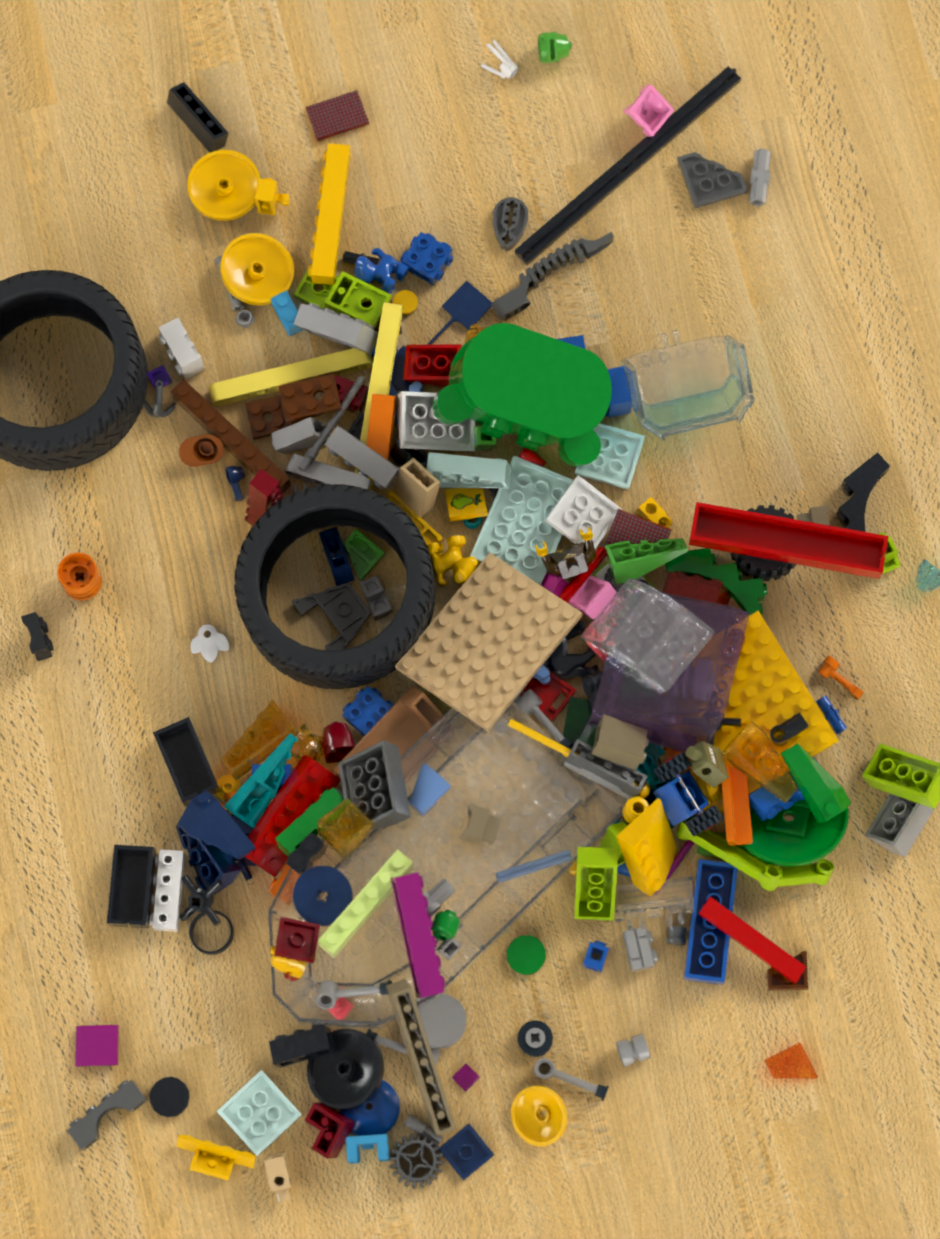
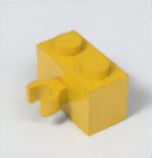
M258 178L255 194L258 214L276 216L278 204L289 206V194H279L277 181H274V179Z

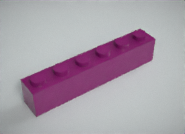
M418 872L391 877L416 997L424 998L444 993L445 979L443 975H440L439 967H441L440 957L436 955L435 947H437V942L430 929L432 927V919L430 915H427L428 901L422 892L424 887L423 878L421 875L419 876Z

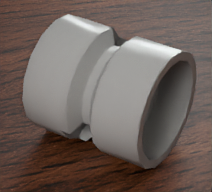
M642 1033L632 1036L630 1042L627 1039L616 1042L624 1067L632 1065L635 1059L641 1062L651 1058Z

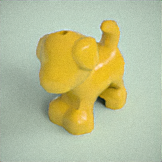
M456 535L447 538L448 550L444 554H441L444 551L443 543L428 544L427 549L433 560L437 581L441 586H445L448 583L444 579V573L449 569H453V577L458 584L465 583L476 570L477 559L475 557L463 558L460 551L461 547L466 544L465 536Z

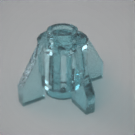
M924 559L919 565L917 579L915 580L918 583L916 587L924 593L927 590L932 592V590L940 586V570Z

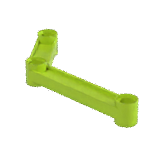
M693 815L680 822L676 831L680 839L691 840L760 882L761 887L768 891H774L777 887L809 883L826 885L834 870L833 863L827 859H820L817 863L802 866L779 867L774 864L768 865L736 845L729 846L725 838L710 829L692 836L685 822L693 818Z

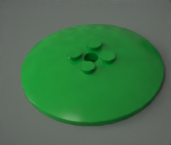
M800 799L789 809H783L774 818L766 819L763 822L750 807L753 843L742 846L755 857L775 865L802 866L816 862L829 855L842 841L848 826V807L827 822H817L805 799ZM786 815H791L794 817V819L792 821H786L783 817Z

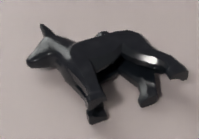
M583 620L579 621L544 663L546 668H550L552 673L561 679L587 677L600 671L598 665L592 667L585 666L595 657V652L591 648H588V651L583 654H568L567 641L586 633Z

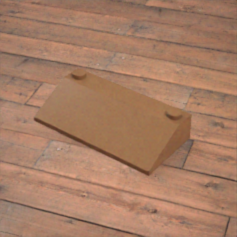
M411 686L343 760L385 740L399 747L406 783L456 728L424 692ZM337 765L333 771L340 778L339 766Z

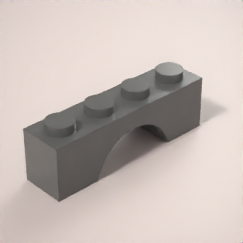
M133 1080L122 1082L118 1086L119 1090L114 1094L108 1093L101 1099L102 1103L100 1105L90 1107L85 1112L86 1116L81 1120L77 1118L69 1124L70 1128L67 1132L81 1150L85 1151L100 1139L99 1124L107 1112L122 1108L133 1113L148 1101Z

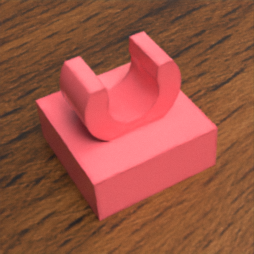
M341 997L336 1000L333 1008L327 1010L339 1021H343L354 1005L346 997Z

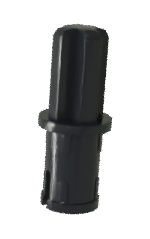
M345 251L343 254V262L356 264V259L359 256L367 257L374 265H377L380 261V258L366 256L364 253L357 254Z

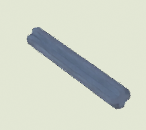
M565 850L496 872V879L498 883L570 861L572 856L569 850Z

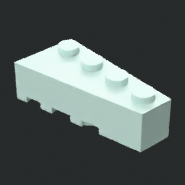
M428 453L427 470L440 481L439 488L509 489L511 467L505 459Z

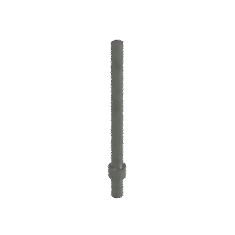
M358 377L341 403L342 410L334 413L312 448L307 450L305 453L306 457L298 467L301 471L305 472L312 460L315 461L319 455L318 451L366 379L364 377Z

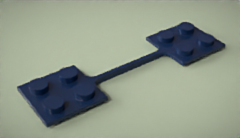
M466 281L442 305V308L452 316V319L428 344H433L454 322H459L470 330L492 307V302ZM404 345L396 352L391 384L401 392H408L409 386L413 382L403 380L406 353Z

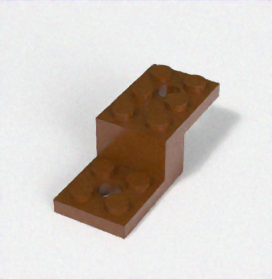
M334 373L279 386L280 395L246 403L254 440L272 436L271 433L309 417L342 410ZM318 392L324 393V397L321 400H316L314 397ZM270 413L273 415L270 421L263 420L265 414Z

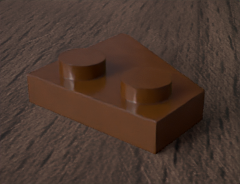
M803 951L794 957L806 966V969L795 984L772 967L767 970L768 991L808 990L807 951Z

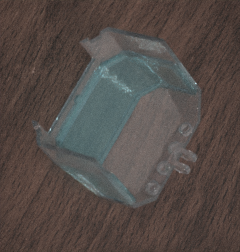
M673 330L672 336L675 345L669 346L668 336L664 332L661 334L664 348L638 353L620 361L629 386L632 408L639 424L664 441L665 436L733 420L740 423L748 408L755 401L744 345L730 335L707 337L680 343L678 331Z

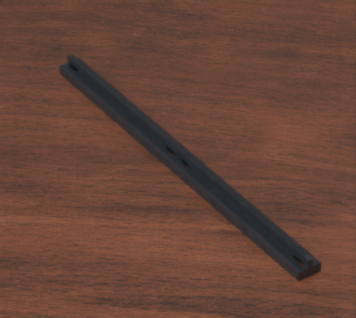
M729 66L668 117L653 137L646 136L516 248L514 253L526 265L531 263L741 81V78L736 74V69H731Z

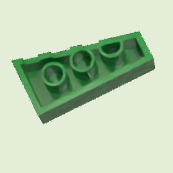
M334 788L325 790L315 804H311L300 817L275 838L278 848L287 857L293 851L300 848L302 841L309 834L314 833L320 838L346 813L344 797Z

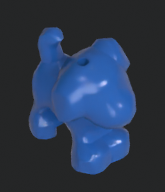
M374 248L371 251L372 255H377L380 258L377 265H374L367 257L359 256L356 259V266L353 271L354 276L368 284L373 280L377 281L382 285V291L388 294L393 292L395 288L393 286L396 284V281L390 277L391 274H396V278L402 282L410 268L408 265L396 261L393 256L385 254L379 248Z

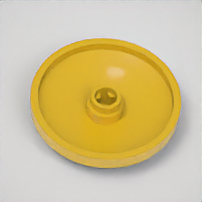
M232 150L214 151L200 158L192 167L187 181L188 194L193 206L202 215L218 221L234 220L247 214L256 205L255 194L260 174L255 164L244 154Z
M250 233L237 237L226 247L220 261V275L227 290L240 301L251 305H267L272 303V297L289 290L294 278V264L290 253L278 240L265 234Z

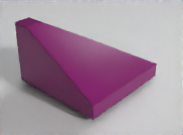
M467 1064L452 1076L465 1092L480 1079Z

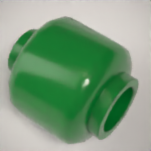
M446 909L445 911L437 912L432 922L431 931L435 938L448 941V939L455 937L460 926V920L452 910Z

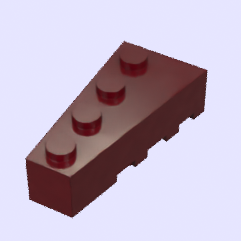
M262 469L249 483L247 504L250 507L246 509V514L248 515L245 517V521L254 527V524L261 515L284 498L280 482Z

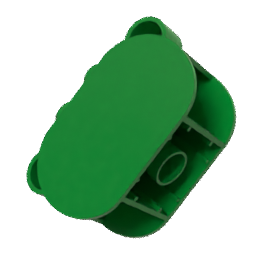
M498 323L485 328L459 349L450 367L449 385L436 394L433 400V411L439 421L448 425H455L469 418L482 424L480 432L485 435L500 439L503 437V434L509 435L511 433L518 436L516 444L523 448L537 451L539 446L558 445L559 456L564 463L572 467H581L593 462L600 454V438L592 429L602 421L609 408L612 393L611 379L603 361L589 350L514 324Z

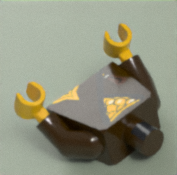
M589 526V531L585 534L582 528L580 529V534L585 542L548 554L545 542H542L544 547L542 549L535 545L537 555L542 557L541 560L548 573L559 575L562 579H567L589 570V564L596 557L594 543L591 540L593 533Z

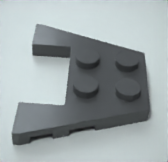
M349 582L291 601L301 616L319 606L340 633V636L325 646L327 650L346 649L371 615V611Z

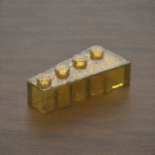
M273 699L269 701L264 711L259 713L250 727L248 726L243 736L232 745L221 759L224 767L235 781L252 769V764H259L269 757L290 733L294 736L298 735L295 727Z

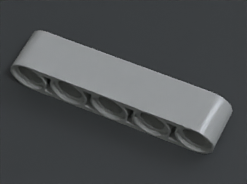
M297 454L292 455L285 470L288 475L318 486L345 484L368 490L371 484V480L365 476L316 460H312L306 471L303 472L298 467L305 457Z

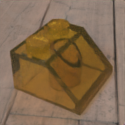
M347 798L317 821L318 833L345 859L360 847L374 827V823Z

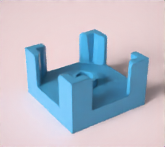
M388 1135L346 1137L347 1162L349 1164L359 1163V1147H362V1150L374 1149L376 1145L378 1159L380 1161H390Z

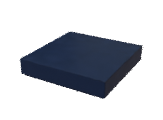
M470 1123L439 1149L463 1181L494 1156V1153Z

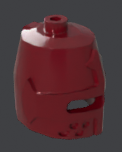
M334 721L324 728L322 747L326 763L342 761L354 748L353 737L347 724Z

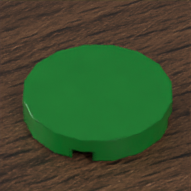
M522 935L515 938L507 949L509 966L521 975H532L538 972L546 960V950L542 942L530 935Z

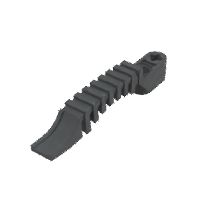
M610 232L597 240L580 238L576 241L574 239L571 241V244H564L562 249L560 247L555 249L554 254L552 252L549 253L547 258L543 257L540 259V263L536 262L532 268H527L526 277L523 273L519 274L521 285L496 299L491 304L499 319L506 321L526 309L531 304L527 298L529 288L532 286L534 289L538 288V281L544 280V274L547 276L551 274V267L556 271L558 269V262L561 267L566 266V258L570 265L574 264L575 256L579 264L583 263L584 255L582 251L587 259L596 255L613 242V233Z

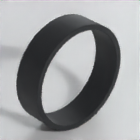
M213 910L215 914L224 917L230 925L229 940L222 948L216 951H205L194 942V926L201 917L206 915L205 912H201L193 919L189 929L192 944L200 952L208 955H215L225 951L230 946L234 936L231 921L225 914Z

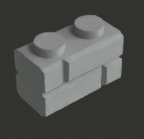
M646 927L623 931L622 934L631 972L655 967V962H658L656 951L652 950L650 945L653 942L651 930L647 931Z

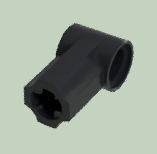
M800 712L771 729L770 737L774 745L784 746L790 739L809 728ZM777 732L785 734L781 740L775 739L774 735Z

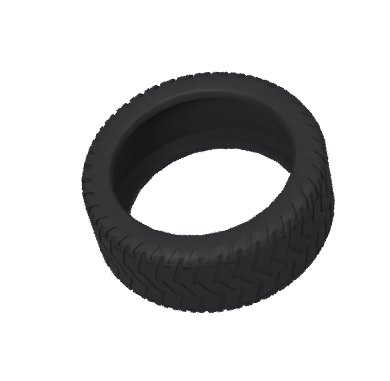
M58 270L29 271L0 281V342L18 326L34 319L49 316L73 317L90 323L102 331L113 343L115 353L113 373L106 390L97 402L82 415L66 423L49 427H28L7 421L0 416V458L19 467L23 466L32 470H66V468L70 469L84 465L106 454L128 434L142 410L147 393L148 369L145 353L134 324L124 306L113 294L91 279L75 273Z
M327 484L306 488L283 498L261 515L254 524V527L250 529L246 540L243 541L236 562L234 576L236 603L240 611V617L253 643L261 655L265 656V659L281 673L288 675V677L297 682L301 681L303 684L312 687L348 689L367 685L386 677L396 670L395 665L414 646L432 620L435 606L434 573L427 545L419 529L399 506L384 496L361 487L345 484ZM330 526H352L373 533L383 539L398 554L407 570L404 598L400 609L391 623L371 640L344 650H318L299 644L286 636L272 622L267 607V585L272 569L283 551L298 538L311 531Z

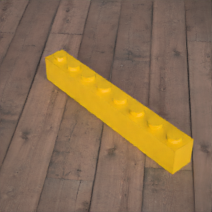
M328 143L327 150H324L323 161H326V164L322 166L321 177L324 179L323 183L319 185V194H321V199L317 200L319 215L315 216L317 232H313L315 248H311L310 259L313 260V263L309 265L308 276H311L313 284H335L351 158L350 145Z

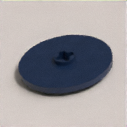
M322 865L306 870L298 878L293 889V902L299 915L305 921L320 924V926L332 925L353 901V891L349 880L341 871L331 866ZM320 890L322 893L326 892L328 894L325 897L326 901L324 899L320 900L318 898V896H320Z

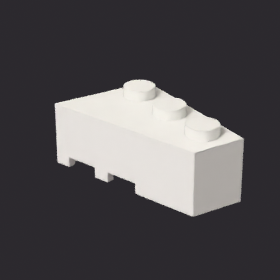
M179 318L158 327L160 331L158 337L162 345H167L168 350L166 352L170 360L174 359L176 361L175 369L179 376L183 375L185 380L205 371L202 358L197 353Z

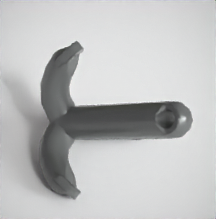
M160 380L156 382L155 403L152 408L147 400L143 404L147 413L155 418H164L170 415L176 405L173 402L166 410L162 411L163 382Z

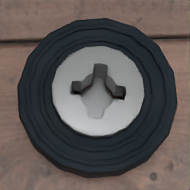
M533 1020L525 1023L520 1028L517 1041L525 1054L538 1057L549 1051L553 1043V1035L547 1024L542 1021Z

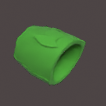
M546 32L538 35V52L541 63L558 62L569 55L572 43L568 42L566 35L557 34V32Z

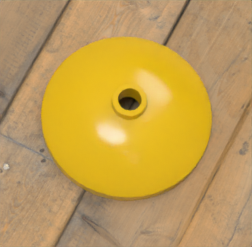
M535 1085L523 1089L517 1094L511 1107V1120L515 1131L524 1141L531 1145H551L559 1140L566 1130L568 1120L566 1107L559 1095L548 1087ZM543 1110L546 1111L547 1116L543 1114Z

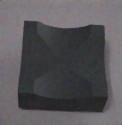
M36 612L21 616L23 624L30 632L31 641L29 647L31 653L35 654L37 661L52 657L51 651L54 648L51 639L46 635L49 630L43 617H39Z

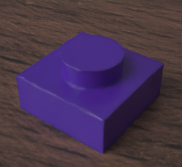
M164 365L157 367L147 374L154 388L158 380L163 382V387L173 383Z

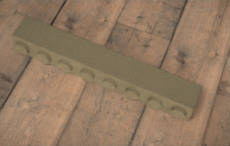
M405 979L387 985L388 995L430 1126L437 1136L456 1129L412 988Z

